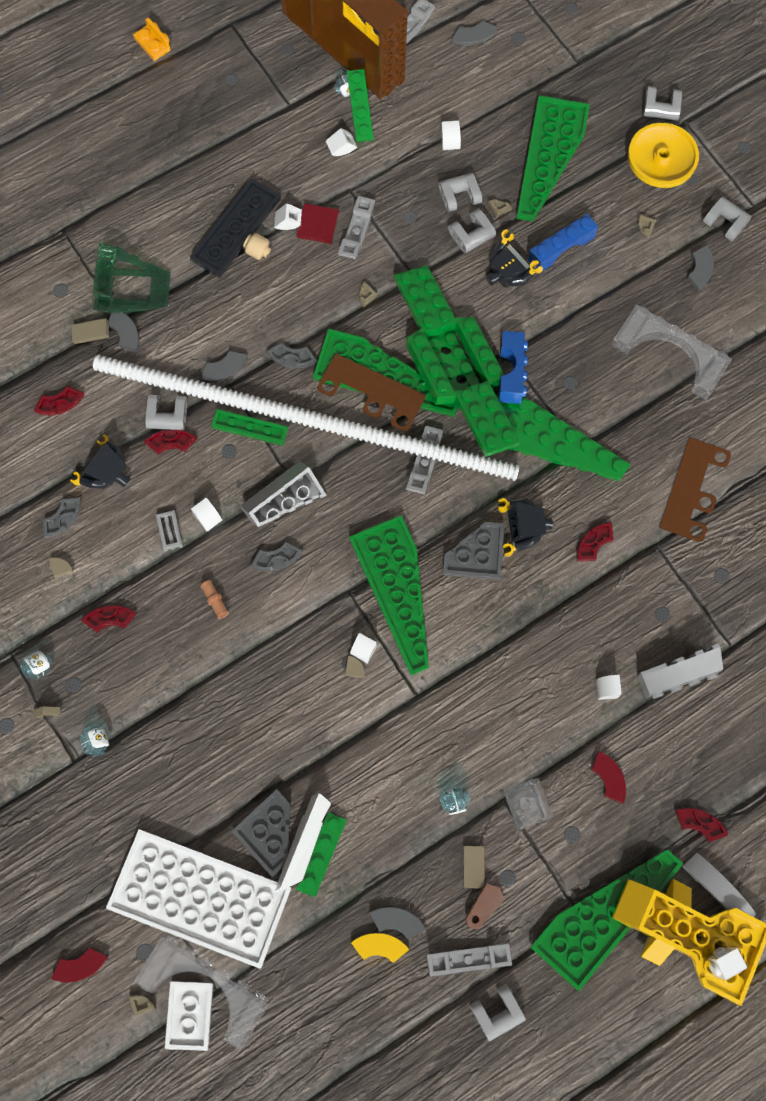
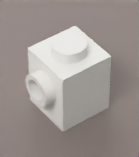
M735 947L719 948L713 952V956L708 958L711 964L709 966L711 972L720 979L727 980L747 968L738 948Z

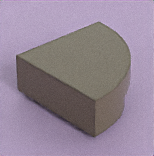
M497 199L488 201V206L496 218L512 210V206L508 202L498 201Z
M639 214V230L650 238L656 220Z
M366 282L362 284L359 292V299L363 307L377 297V293Z
M49 558L55 578L73 573L72 567L65 560Z
M348 656L345 676L365 679L364 667L358 659Z
M42 706L33 710L34 718H43L44 715H52L54 717L61 714L60 707Z
M128 996L135 1017L156 1009L153 1002L145 996Z

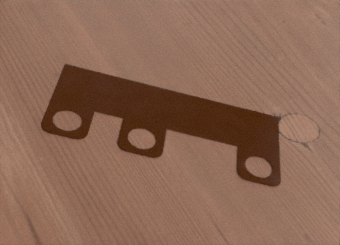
M335 354L317 386V390L327 396H333L340 383L369 395L363 406V412L374 418H378L381 415L386 404L398 409L391 424L402 431L409 430L426 398V395L338 354ZM325 381H331L334 384V389L330 392L324 391L322 384ZM371 402H376L379 404L380 409L376 413H371L368 410V405ZM401 415L406 416L408 424L406 426H399L396 422L397 417Z
M689 437L659 528L697 542L704 540L707 526L691 520L694 508L706 513L713 512L716 497L701 492L700 488L709 463L722 468L728 466L731 453L728 450ZM723 452L726 455V461L718 463L714 458L715 454ZM703 497L710 498L712 501L711 507L703 508L700 505V499ZM693 526L701 527L703 532L700 537L692 536L690 530Z

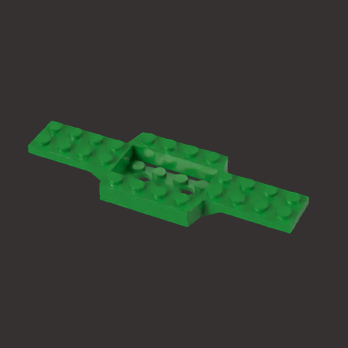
M427 265L395 274L394 281L418 329L417 332L407 337L405 346L435 405L453 403L462 411L485 457L519 446L520 440L493 391V388L500 385L501 376H504V373L474 317H454ZM455 332L457 333V335H458V337H459V339H460L462 345L464 346V348H465V350H466V352H467V354H468V356H469V358H470L472 364L474 365V367H475V369H476V371H477V373H478V375H479V377H480L482 383H480V382H479V379L476 377V375H475V373H474V371H473V369H472L471 364H470L469 361L467 360V358H466V356H465V354H464L463 349L461 348V346H460L458 340L456 339ZM447 347L451 350V353L444 354L441 352V348ZM462 376L466 379V382L460 384L456 381V378Z

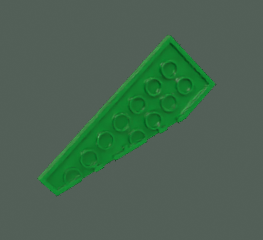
M545 96L538 97L516 219L532 222L536 219L584 138L590 104Z
M328 328L313 380L321 381L335 354H338L426 395L420 407L421 409L455 418L458 407L453 403L435 405L421 375L416 370L394 356H389L381 348L373 346L363 337ZM331 381L324 382L330 385H334ZM340 383L339 387L360 392L343 383Z
M522 397L521 404L500 402L520 440L519 446L507 449L509 451L522 452V454L527 456L532 455L541 458V460L566 467L579 468L581 471L593 472L598 474V476L616 481L621 480L631 465L526 397Z
M398 516L349 537V540L410 676L429 669L417 548L402 516Z
M665 850L556 915L530 948L572 987L580 991L631 928L612 918L627 880L630 879L661 892L684 863L669 850Z

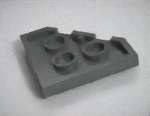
M484 522L455 548L448 551L444 555L443 575L500 580L504 523Z
M277 789L231 831L272 878L284 867L289 851L291 804Z

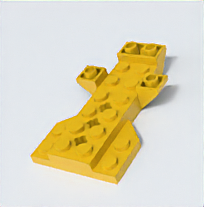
M628 879L612 918L650 936L647 938L640 956L660 966L675 949L691 957L702 987L742 1006L766 945V923L737 908H730L707 917L692 909V888L675 879L671 880L666 895ZM697 933L701 937L700 941L696 938ZM715 943L720 946L719 948H738L747 968L727 980L715 977L709 966L711 964L708 960L709 957L714 955Z

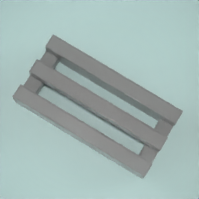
M175 510L156 514L164 552L168 551V549L182 548L183 545ZM171 515L176 533L177 543H174L171 531L170 521L168 517ZM163 517L165 518L167 532L170 541V544L168 545L166 544L165 534L161 521V518Z

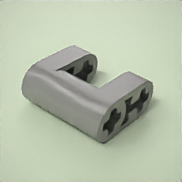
M647 86L643 116L678 121L681 110L682 90L673 89L670 103L655 102L656 87Z
M473 173L438 182L439 191L447 212L457 210L454 194L467 191L472 205L482 203L481 191Z
M722 196L708 212L703 222L711 227L720 215L733 223L725 235L727 239L733 241L752 216Z
M480 209L470 213V218L476 227L467 234L457 221L448 226L450 235L464 253L473 250L496 236L493 225Z
M148 395L146 410L147 429L185 430L186 396H176L174 413L159 412V395Z
M507 984L497 988L498 994L507 1009L489 1018L479 1000L469 1004L489 1042L526 1021Z

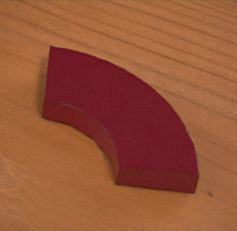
M66 386L57 395H42L34 412L45 416L63 414L73 409L83 399L85 394L82 391Z
M162 430L149 436L144 443L158 455L169 449H179L185 453L197 440V437L184 430Z
M612 522L597 525L583 537L577 550V562L596 561L599 548L606 543L613 542Z
M113 605L92 610L81 621L98 633L101 629L108 626H119L125 629L137 614L127 607Z
M598 751L591 771L596 773L603 781L605 788L604 797L624 804L626 798L624 776L618 765L609 756Z
M681 808L675 810L681 829H692L700 832L705 836L708 843L729 835L723 824L716 817L701 809Z
M88 948L85 954L78 959H60L51 979L65 983L84 980L99 971L109 956Z

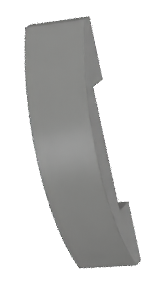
M418 0L408 15L406 44L419 32L435 9V5L427 0Z
M358 196L345 239L343 238L338 255L352 259L357 258L367 233L375 200Z
M425 426L422 441L434 442V445L438 443L440 446L444 430ZM420 454L416 457L406 490L425 495L435 464V460L432 457L428 459L427 456L421 457Z
M695 853L682 866L725 910L737 908L752 917L756 915L749 903L734 886L698 853Z
M509 944L427 955L429 977L512 965Z

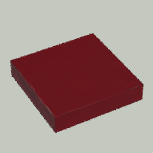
M304 203L297 238L332 244L339 210Z

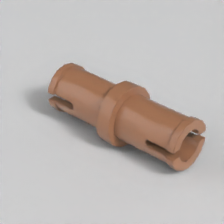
M211 580L203 582L200 587L208 599L207 603L212 606L218 619L226 617L229 611L222 602L221 594L217 593Z

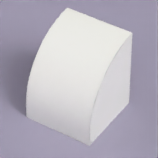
M459 121L442 122L441 138L443 150L460 149Z
M342 128L326 140L333 156L345 155L357 148L352 134Z
M286 203L275 212L274 228L291 230L301 225L302 209Z
M207 498L191 508L193 515L206 531H209L222 521L220 515Z
M359 633L350 655L368 664L377 647V642Z
M620 675L605 676L596 680L598 700L617 699L622 694Z

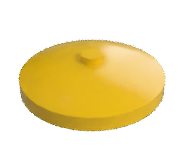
M654 123L645 126L634 135L628 149V161L634 174L643 182L655 187L670 188L681 185L693 175L699 161V150L693 137L681 127L669 123Z

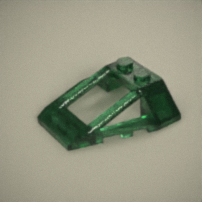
M99 243L94 270L93 310L107 313H130L167 307L170 272L152 263L148 264L138 259V256L124 252L118 246ZM116 259H120L143 269H115L114 267ZM113 276L151 277L149 299L113 298Z

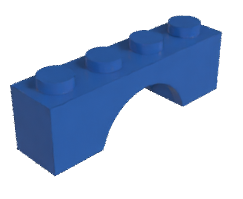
M588 214L584 215L530 249L529 263L531 264L532 261L536 260L539 264L535 266V269L541 266L545 270L553 265L555 260L568 248L574 245L582 246L595 238L598 229L597 224Z
M503 331L500 357L508 360L514 370L507 375L501 376L499 402L521 404L522 397H526L527 386L523 385V381L527 379V370H524V366H527V355H524V351H527L528 340H525L524 332Z

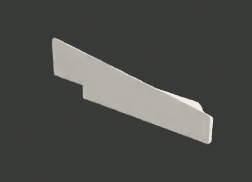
M319 793L312 795L306 813L301 818L275 889L277 892L303 880L323 824L321 821L331 805Z

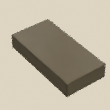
M106 318L72 325V342L74 344L109 338V324Z
M463 846L464 888L482 889L485 884L484 846Z

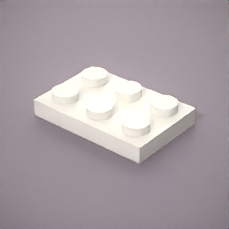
M170 982L165 1049L209 1050L213 983Z

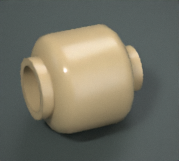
M258 233L249 234L243 245L245 253L256 260L262 259L263 256L267 258L271 251L269 247L270 241Z

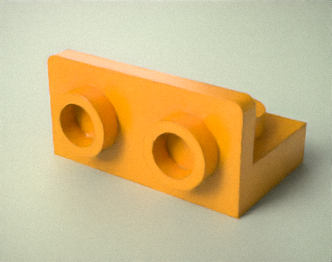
M146 18V26L134 33L133 37L155 61L170 51V39L166 33L160 31L156 22Z

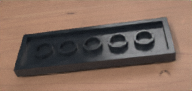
M251 178L192 253L190 260L220 278L244 248L243 245L248 235H253L281 200L280 195Z

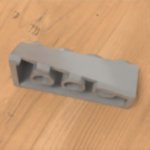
M299 461L240 507L248 519L259 527L279 518L281 514L290 513L303 504L307 505L313 502L312 500L327 495L311 469Z
M719 643L712 645V648L705 653L702 649L689 655L688 659L680 657L670 662V665L665 663L641 672L637 677L645 697L652 696L653 699L663 696V692L670 690L673 693L681 690L683 685L689 684V687L701 683L700 680L703 678L711 680L718 677V673L723 670Z

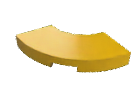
M380 933L364 935L351 942L363 959L380 955L394 963L409 950L397 938Z

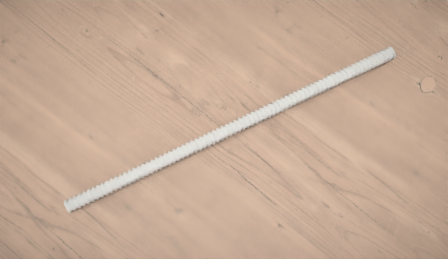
M98 354L93 361L95 371L99 370L106 374L110 372L111 375L115 374L117 377L121 375L122 378H132L133 381H143L144 384H154L155 387L159 385L160 388L165 387L167 390L170 388L171 391H181L182 394H192L193 397H203L205 400H214L216 403L219 401L220 404L225 403L227 406L231 404V407H242L243 410H253L254 413H264L265 416L269 414L270 417L275 416L277 419L280 417L281 420L286 419L288 422L292 420V423L298 422L299 425L303 423L304 426H314L315 429H326V432H337V435L341 433L343 436L348 435L349 438H359L360 441L364 439L365 442L370 441L371 444L375 442L376 445L382 444L383 447L386 445L387 448L393 447L394 450L398 448L399 451L404 450L405 453L409 451L410 454L416 453L417 456L420 454L421 457L427 456L428 459L432 457L433 460L438 459L440 462L443 460L444 463L450 462L451 465L455 463V466L461 465L462 468L466 466L467 469L473 468L472 470L474 471L477 469L478 472L484 471L485 474L489 472L490 475L495 474L496 477L500 475L501 478L507 477L508 480L511 478L512 481H515L520 467L518 464L514 466L513 463L508 464L506 461L503 463L502 460L496 461L495 458L491 460V457L485 458L483 455L480 457L479 454L473 455L472 452L468 454V451L462 452L461 449L457 451L456 448L451 449L449 446L446 448L445 445L439 446L438 443L434 445V442H423L422 439L417 440L415 437L411 439V436L405 437L404 434L400 436V433L394 434V432L389 433L388 430H377V427L373 429L372 426L366 427L365 424L362 426L360 423L355 424L354 421L350 423L349 420L344 421L343 418L339 420L338 417L333 418L331 415L328 417L327 414L321 415L320 412L316 414V411H305L304 408H294L293 405H283L282 402L278 404L277 401L271 402L270 399H260L259 396L255 398L254 395L249 396L247 393L244 395L243 392L238 393L236 390L233 392L232 389H222L221 386H211L209 383H200L198 380H189L187 377L183 379V376H172L171 373H161L160 370L156 372L155 369L151 370L149 367L145 369L144 366H134L133 363H123L122 360H112L111 357H102Z

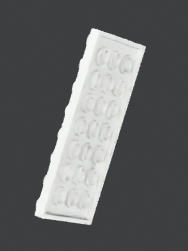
M139 829L106 909L261 969L291 887L277 892L275 889L278 882Z

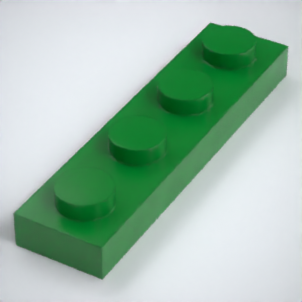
M364 69L347 71L356 143L373 141Z
M216 409L211 425L212 429L284 446L289 430L287 426Z
M328 812L315 843L303 880L299 882L296 890L316 898L347 822L346 819Z

